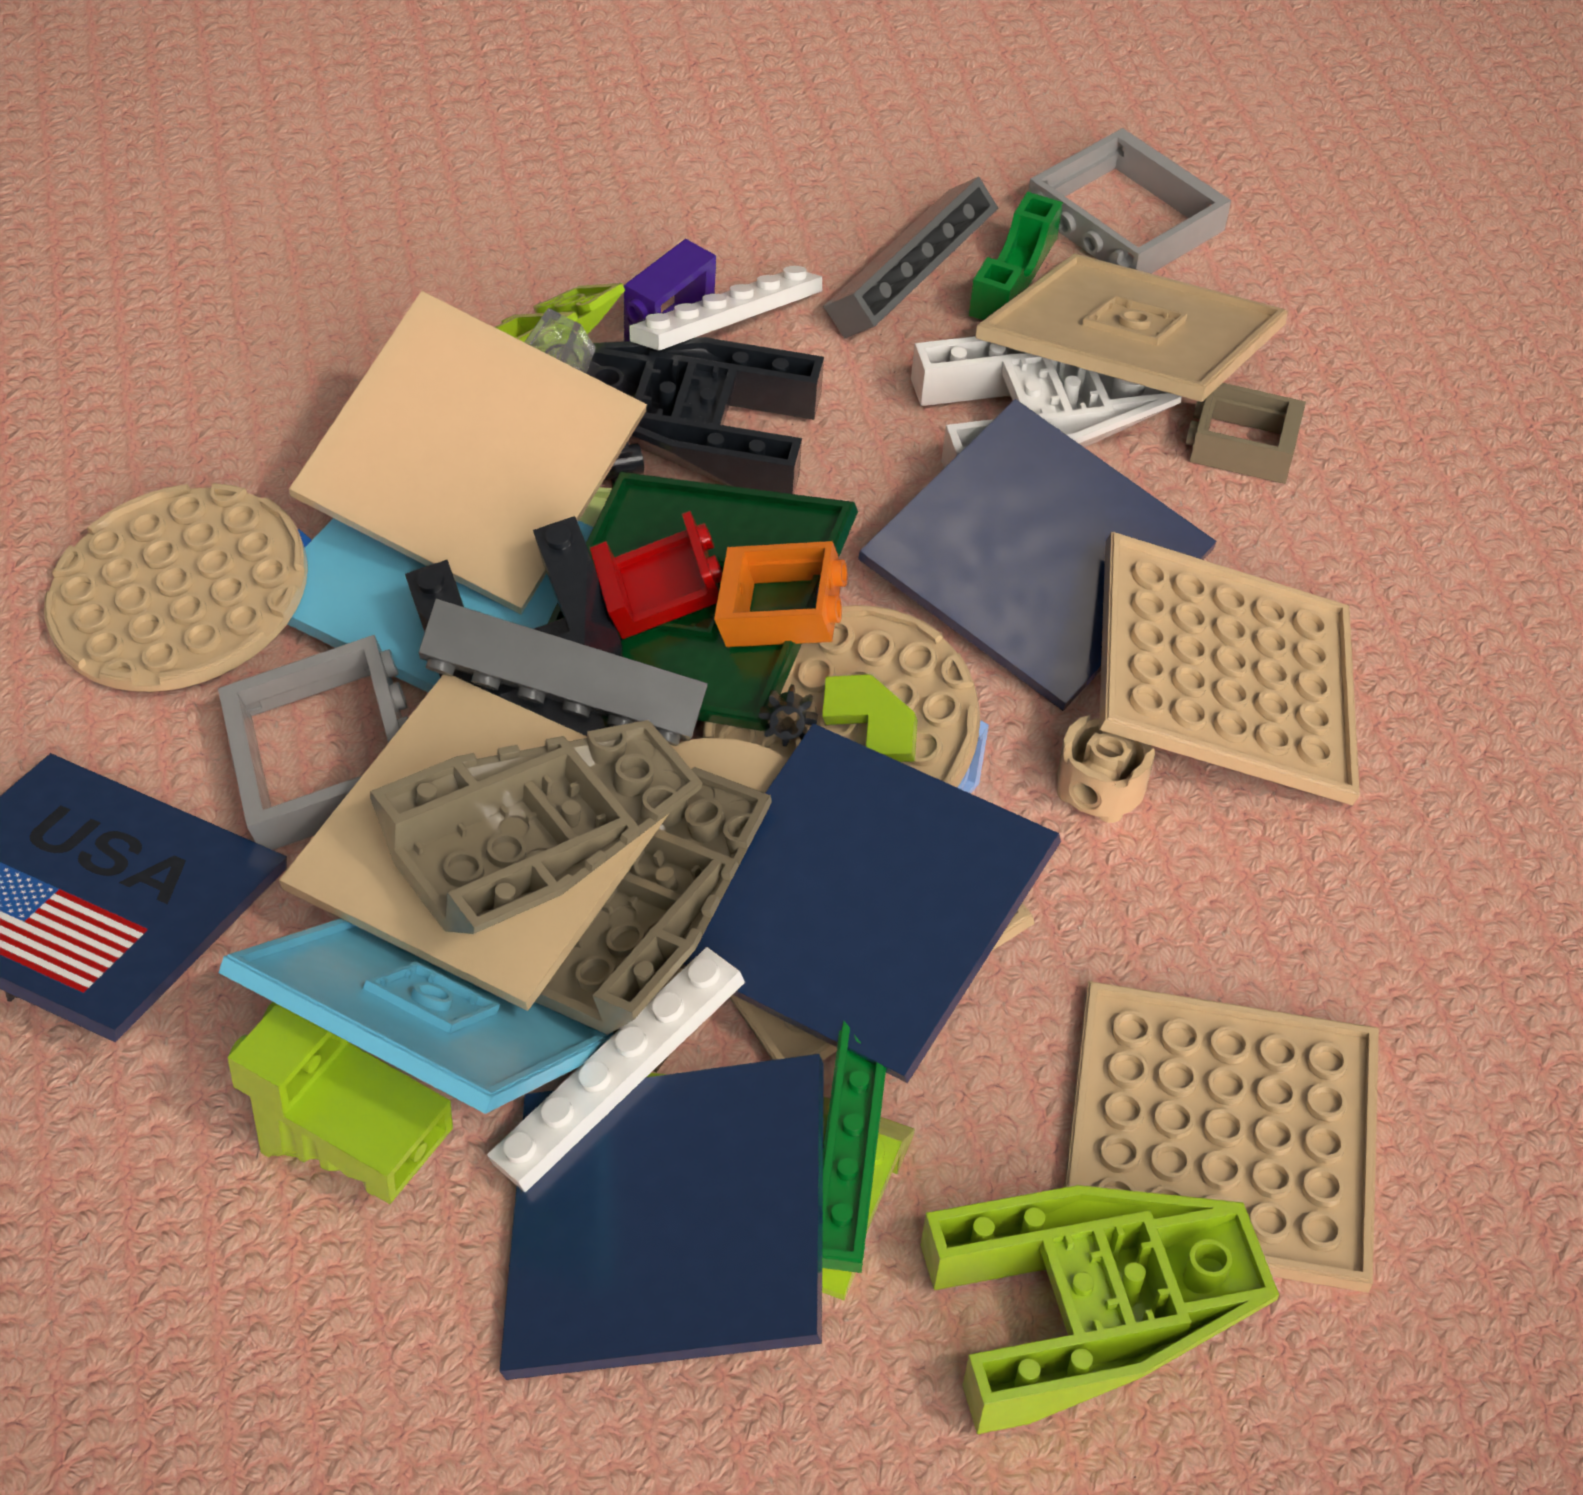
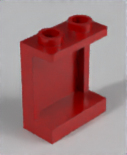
M691 511L682 514L686 530L620 556L614 557L607 542L590 547L608 614L622 639L717 603L720 590L718 583L721 582L723 572L716 555L711 557L708 555V550L715 547L706 524L697 525Z

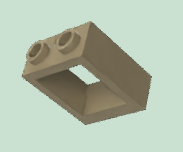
M1222 383L1203 402L1197 401L1193 418L1200 419V421H1191L1186 444L1193 446L1190 462L1286 484L1306 401ZM1212 419H1217L1281 434L1278 447L1209 431Z

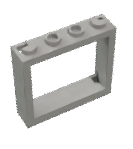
M1124 128L1032 177L1028 192L1063 202L1058 232L1096 259L1150 274L1223 232L1226 227L1231 204L1230 199ZM1117 169L1188 219L1138 248L1065 196L1106 173Z
M375 635L218 688L246 825L256 843L274 850L314 836L362 776L271 807L252 716L371 675L388 743L409 718L408 716L402 717L401 710L408 708L399 682L393 684L392 677L399 675L390 649L381 650Z

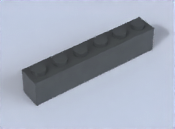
M979 176L949 189L823 306L844 339L875 327L999 209Z
M435 599L418 652L420 659L427 661L426 668L447 676H453L454 670L473 675L471 682L492 690H498L500 684L518 689L516 696L537 704H543L545 698L563 703L562 711L582 718H589L590 712L608 717L606 724L611 727L649 720L672 746H678L680 740L690 741L708 683L439 599Z

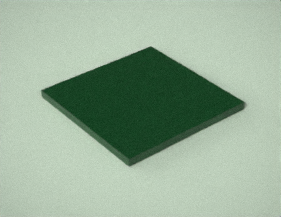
M620 472L586 545L593 564L594 561L590 547L603 542H607L614 557L686 530L682 514L691 511L697 525L706 524L715 547L708 550L709 557L716 555L722 572L727 547L833 541L839 557L858 514V509L855 502ZM813 575L811 581L755 583L750 612L815 609L821 575ZM558 602L548 623L563 619ZM717 603L625 639H622L619 634L624 658L708 683L697 720L764 732L769 720L759 717L760 707L773 706L769 701V693L773 689L779 695L781 694L802 645L795 644L792 641H785L781 645L726 647L714 620Z

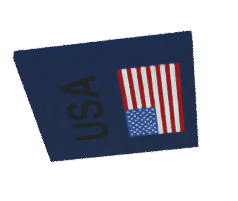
M50 753L0 796V989L116 1043L287 869V856Z

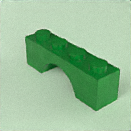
M1027 191L1014 212L1006 242L998 259L987 257L973 279L969 316L985 320L1029 287L1057 240L1063 202Z

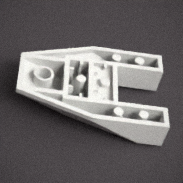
M976 336L915 343L911 381L921 406L1011 396L1012 400L1017 399L1083 447L1099 442L1181 403L1182 396L976 339ZM994 419L946 425L941 460L943 467L945 468Z

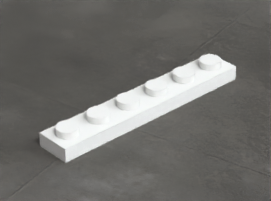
M802 266L785 267L783 272L776 275H762L757 277L756 282L733 285L730 287V291L721 294L705 295L699 302L676 305L673 311L664 314H650L646 316V320L629 326L630 341L656 350L665 349L822 292V276L809 273Z
M706 947L655 995L635 1020L622 1026L582 1066L570 1075L487 1154L492 1164L523 1192L529 1190L745 983L740 971Z

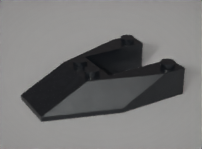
M707 337L692 338L662 350L649 348L631 341L584 343L576 346L569 364L570 366L647 404L646 412L629 438V443H638L640 448L727 486L789 494L795 493L800 474L802 438L725 426L723 424L729 406L814 420L822 392L823 356Z
M573 516L534 529L533 533L545 570L563 615V619L534 629L623 657V646L619 634L608 614L599 579L576 517ZM448 559L405 574L424 632L435 599L464 607ZM454 670L453 676L587 736V731L611 727L606 724L608 720L606 716L590 712L589 718L578 717L562 711L563 703L545 698L543 704L533 703L517 697L518 689L500 684L498 690L488 689L472 683L473 675Z

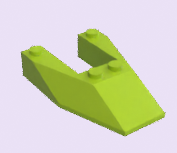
M1075 1185L927 1212L925 1215L920 1246L934 1290L1047 1270L1068 1336L969 1354L962 1386L977 1434L1028 1425L1136 1381L1275 1302L1279 1297V1292L1243 1202Z

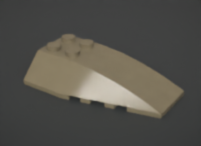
M649 720L587 731V738L568 741L564 736L546 739L545 746L520 751L518 745L498 748L497 755L479 759L476 758L474 753L456 756L370 791V799L395 866L445 932L475 934L564 894L701 790L702 781Z
M693 767L691 770L702 781L701 790L669 813L535 1002L606 1035L635 1020L697 948L772 803L771 796Z

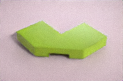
M872 674L826 677L822 715L826 725L868 723L866 747L899 762L915 761L918 720L911 708Z

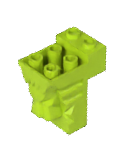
M274 1002L268 1006L263 1019L248 1035L241 1036L234 1043L227 1057L233 1087L250 1096L260 1152L268 1158L282 1155L298 1157L302 1162L317 1159L322 1169L327 1171L340 1170L347 1177L362 1181L367 1193L372 1196L375 1195L388 1204L393 1202L453 1129L451 1100L343 1038Z

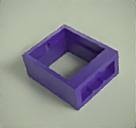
M685 238L624 284V341H630V325L646 320V316L650 314L661 313V305L674 296V303L664 310L662 314L673 311L676 305L693 304L701 301L705 295L715 294L716 255Z

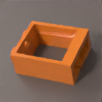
M833 541L727 547L714 617L726 647L781 645L785 641H792L795 644L832 642L835 623H840L842 619V603L839 594L840 587L847 585L848 572L844 559H839ZM813 575H821L815 609L750 612L755 583L811 581Z

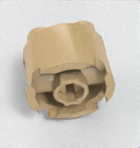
M1090 715L1079 718L1068 728L1063 740L1057 771V795L1061 800L1070 803L1079 811L1097 816L1104 822L1114 823L1120 821L1123 814L1131 812L1144 798L1155 757L1154 746L1152 749L1151 745L1099 730V719L1090 720Z

